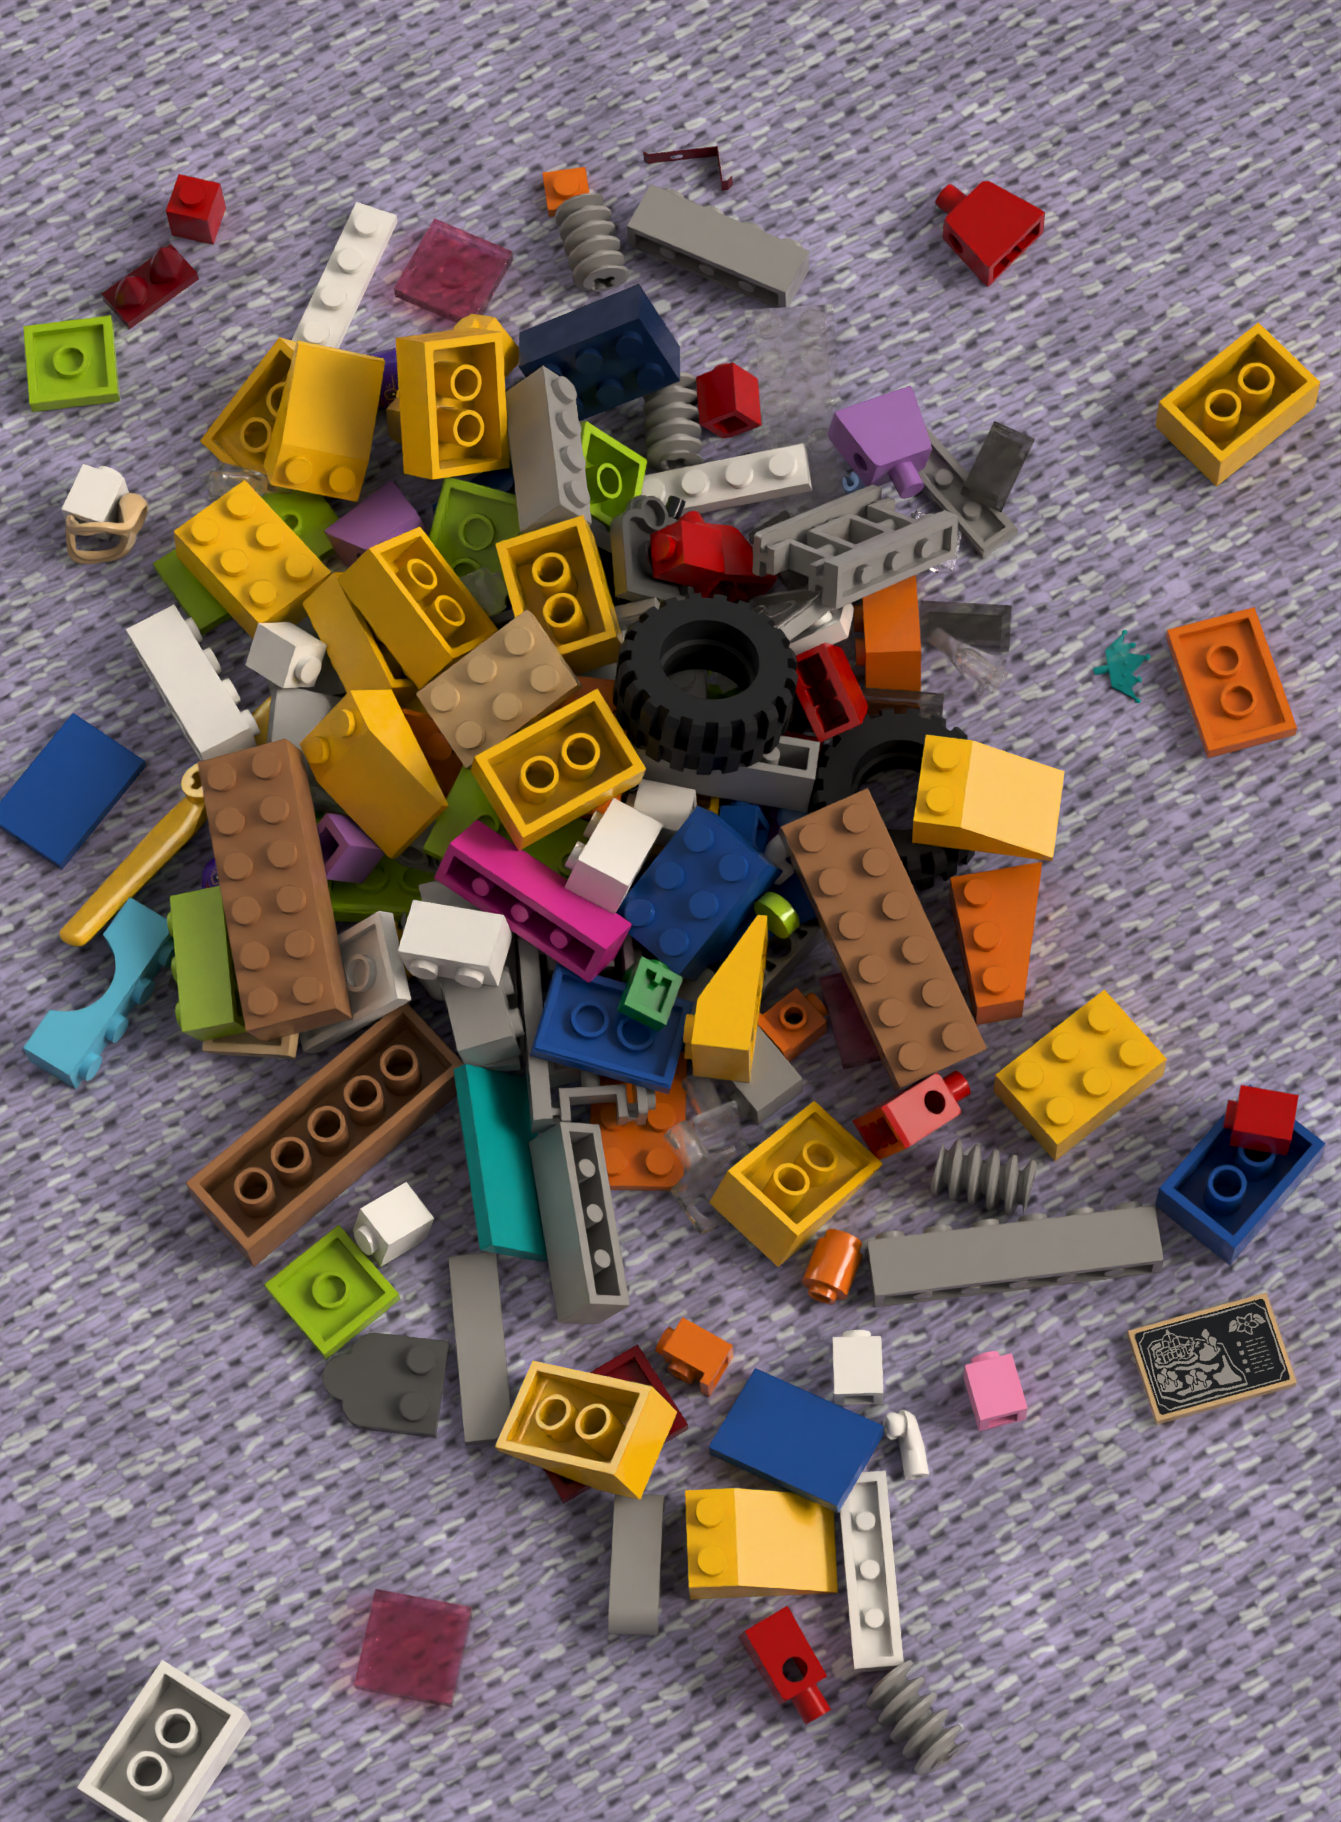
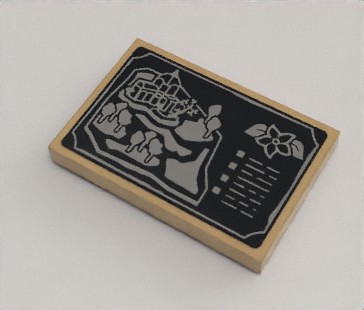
M1267 1292L1128 1330L1127 1332L1156 1425L1292 1388L1297 1384Z

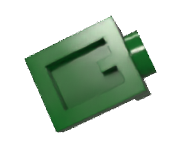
M641 956L624 972L622 981L627 984L617 1011L659 1032L667 1025L683 977L670 971L664 963Z

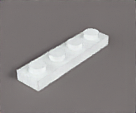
M356 202L291 341L297 342L298 340L339 349L398 222L397 215Z
M804 443L645 475L641 495L655 496L664 505H666L669 496L683 499L686 501L681 514L683 516L690 511L705 513L812 491L807 450Z
M886 1471L862 1472L840 1510L854 1673L893 1670L904 1663Z

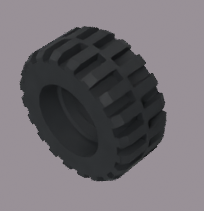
M701 593L687 594L685 599L678 601L677 597L660 602L659 609L653 606L639 615V620L632 623L626 631L624 642L620 646L613 688V704L616 707L615 715L619 725L624 730L628 729V739L637 748L644 745L646 747L645 755L657 763L662 759L670 763V769L683 772L684 768L696 770V775L709 776L712 770H721L722 774L736 772L740 763H744L746 767H749L761 761L763 753H771L779 744L780 736L786 732L798 681V674L796 673L798 663L795 652L789 648L790 641L780 628L774 630L775 622L763 612L759 615L752 611L753 606L739 600L738 604L727 601V596L714 594L713 598H702ZM689 669L710 670L726 676L736 683L743 692L724 699L699 698L676 687L668 679V676Z
M893 707L880 709L879 717L873 719L866 713L862 724L854 727L851 731L847 730L834 736L833 746L825 745L818 757V767L816 768L812 790V813L857 793L860 786L866 780L882 771L908 769L920 773L926 735L967 740L968 735L959 727H954L951 731L946 728V719L935 713L932 714L930 719L921 717V709L907 707V714H894ZM886 828L911 883L917 882L920 891L932 888L934 877L939 874L944 881L949 880L950 877L957 874L959 862L967 865L975 855V851L912 843L913 829L892 830Z

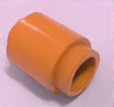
M828 1229L824 1238L817 1240L802 1279V1284L809 1289L807 1294L811 1298L829 1305H833L836 1300L847 1299L863 1257L860 1252L862 1242L858 1238L844 1231Z

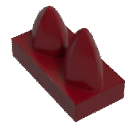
M170 244L167 247H159L153 257L101 293L103 301L131 329L199 280V277L194 268Z

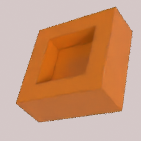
M586 167L542 173L549 217L555 216L558 207L565 200L589 193Z

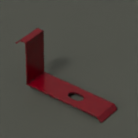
M718 146L652 154L643 152L644 161L648 164L717 156L722 191L729 190L733 185L732 176L728 180L722 181ZM674 155H683L682 158H676V159H671V158H670L671 156H674Z

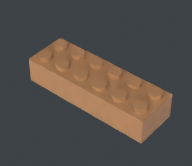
M285 738L197 762L246 1031L265 1042L353 1019L303 752Z
M866 788L781 826L778 831L780 839L894 1089L898 1090L986 1050L987 1047L869 789Z
M406 1003L382 1017L189 1179L186 1185L190 1195L247 1261L255 1267L456 1097L457 1092L453 1069L464 1065V1063Z

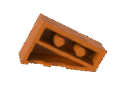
M916 575L863 597L861 598V604L853 605L854 632H862V638H855L856 666L864 665L867 712L880 711V709L891 707L894 708V711L907 710V707L921 709V639Z
M1043 862L950 877L949 899L976 1025L1022 1017Z

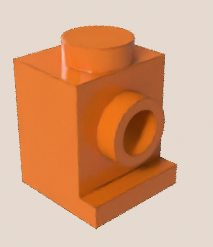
M796 987L764 1014L759 1013L758 1026L790 1062L827 1033V1021L824 1017L828 1015V1011L814 993L810 992L804 996ZM792 1013H797L802 1018L798 1024H790L785 1019Z
M684 1317L681 1318L675 1329L669 1326L664 1331L655 1349V1352L664 1356V1361L669 1364L667 1370L673 1376L688 1384H692L694 1379L700 1381L701 1393L707 1397H710L734 1357L732 1344Z

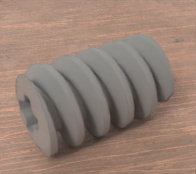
M585 193L569 198L558 207L555 213L556 223L560 227V237L564 242V251L568 256L569 268L573 272V282L578 289L586 292H598L617 288L629 278L628 269L622 266L625 263L624 254L618 251L620 249V241L614 236L616 227L610 221L612 218L611 210L606 206H602L604 197L596 193Z
M680 372L679 382L643 396L645 400L643 412L646 416L644 427L647 432L645 443L648 448L646 459L650 467L659 472L703 464L704 461L698 455L702 451L703 445L697 439L701 435V426L696 423L699 420V411L695 407L698 404L697 392L694 391L697 388L696 378L686 372Z
M957 1139L949 1150H945L943 1142L932 1179L931 1194L938 1196L947 1184L951 1200L956 1201L965 1189L967 1190L969 1205L975 1206L982 1195H985L986 1208L993 1211L999 1202L1004 1200L1006 1215L1012 1216L1019 1205H1022L1024 1216L1036 1174V1160L1031 1159L1024 1170L1021 1171L1018 1166V1155L1012 1154L1003 1166L1000 1165L999 1150L994 1149L985 1161L981 1157V1145L975 1144L968 1155H963L962 1140Z
M908 1660L890 1671L873 1686V1692L868 1698L866 1705L870 1711L884 1708L878 1718L879 1724L882 1727L897 1724L890 1734L893 1743L909 1740L902 1754L905 1759L921 1756L914 1770L917 1775H925L935 1772L967 1748L971 1740L958 1745L954 1742L962 1727L959 1724L948 1728L942 1726L950 1711L947 1708L935 1712L930 1710L938 1695L936 1692L923 1696L918 1694L926 1679L924 1676L911 1680L907 1679L906 1675L914 1664L912 1660Z

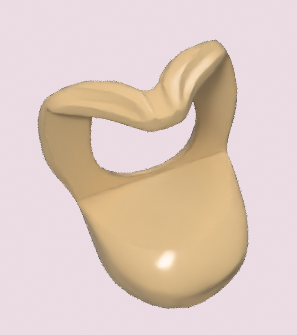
M126 493L117 504L118 523L88 522L78 524L73 515H68L66 517L65 535L69 557L78 564H96L115 561L126 556L132 550L137 533L145 522L149 509L147 501L139 494ZM99 533L119 535L120 543L108 550L81 551L76 549L75 535L89 536Z

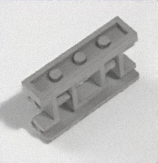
M872 484L756 532L753 544L752 572L754 575L764 577L768 574L776 575L790 569L809 577L808 590L813 592L822 590V604L838 609L955 558L959 515L943 510L936 514H926L917 519L908 517L895 511V499L887 497L881 500L882 488Z
M629 933L616 955L620 956L622 978L624 972L642 956L641 946H633L632 936ZM522 937L518 938L516 959L521 1017L526 1034L523 1036L531 1133H543L559 1122H571L570 1105L615 1102L617 1125H625L630 1121H635V1125H645L648 1110H655L656 1107L655 1090L632 1084L633 1103H627L626 1084L601 1086L600 1075L580 1070L581 1087L559 1088L557 1096L558 1108H552L548 1060L530 1056L543 1011L539 961L546 960L547 979H552L555 966L560 963ZM614 959L598 974L599 976L613 975L615 968ZM554 1062L555 1069L573 1068Z

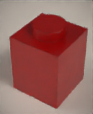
M178 174L166 208L172 236L214 245L226 210L221 184Z
M733 362L717 365L712 371L696 377L699 424L721 438H731L762 426L758 378Z
M679 520L650 534L653 578L696 587L725 574L722 530Z
M1241 1085L1237 1101L1228 1099L1223 1128L1232 1129L1229 1145L1287 1156L1292 1140L1299 1095Z

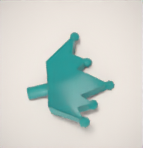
M1123 630L1122 635L1105 650L1108 665L1093 667L1094 675L1109 673L1112 688L1135 699V703H1140V698H1136L1132 688L1137 683L1142 682V677H1135L1132 674L1145 660H1149L1151 656L1149 654L1128 653L1131 648H1135L1136 644L1134 642L1124 643V635L1128 634V631Z

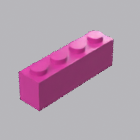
M479 820L473 822L449 844L434 876L437 881L483 912L504 915L511 931L588 983L616 957L632 926V923L617 913L613 914L564 888L568 880L525 851H518L513 843Z

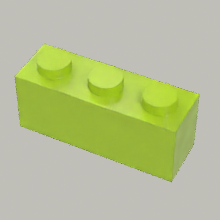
M220 885L170 896L171 912L167 915V926L170 935L174 939L175 957L171 960V971L174 980L178 984L179 1002L175 1006V1015L179 1027L183 1033L200 1041L247 1032Z

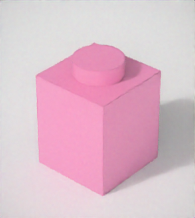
M990 1351L973 1357L971 1363L965 1365L963 1377L978 1430L983 1431L1026 1420L1028 1407L1012 1353L1000 1356L998 1351Z

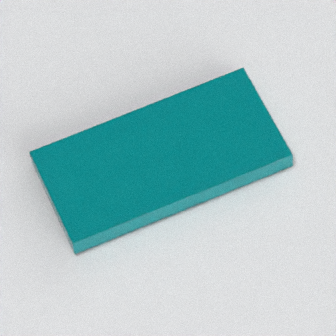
M469 1064L461 1065L453 1070L479 1248L482 1251L528 1260L548 1261L529 1142L536 1138L538 1134L531 1133L527 1079Z

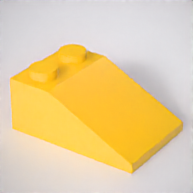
M281 337L277 339L200 440L241 481L245 480L260 497L274 487L269 482L264 468V461L296 346L295 341Z
M297 340L264 461V468L271 485L358 502L370 458L385 366L384 358Z
M392 689L350 690L299 743L319 785L390 859L398 858L449 806Z
M926 735L913 819L912 843L1053 861L1065 771L976 741Z
M765 915L756 916L697 998L695 1015L686 1014L683 1043H685L684 1059L692 1060L693 1076L750 1083L768 953L767 916Z
M813 1101L730 1168L709 1203L779 1267L802 1248L882 1167L883 1163L818 1103Z
M532 1360L495 1448L502 1453L597 1490L640 1500L677 1411L652 1386Z
M740 1488L685 1490L690 1600L838 1593L834 1511L792 1492Z

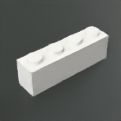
M172 605L126 629L137 657L200 761L257 746L254 736L260 734V730L248 709L240 712L236 706L241 703L240 697L229 678L221 681L217 675L222 672V669L211 648L201 649L199 643L203 642V638L192 617L184 620L176 606Z

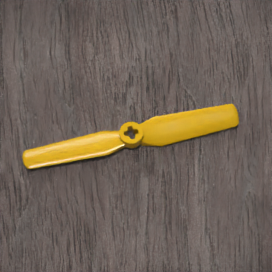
M271 695L252 713L260 730V734L254 736L257 746L267 743ZM198 763L190 767L182 777L181 787L186 797L151 829L59 932L63 942L74 947H82L87 944L121 910L128 898H133L193 838L208 818Z

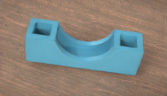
M130 897L103 934L116 962L114 978L106 993L92 1005L80 1010H49L23 1047L31 1063L77 1089L83 1079L89 1081L96 1075L102 1064V1057L100 1056L109 1041L116 1043L121 1039L129 1024V1019L126 1017L136 1003L143 1005L149 999L155 987L154 977L162 966L170 967L171 960L175 957L174 939L169 933L167 919Z

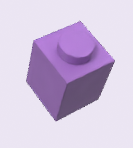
M326 813L317 825L327 880L362 884L385 855L380 847L350 816Z

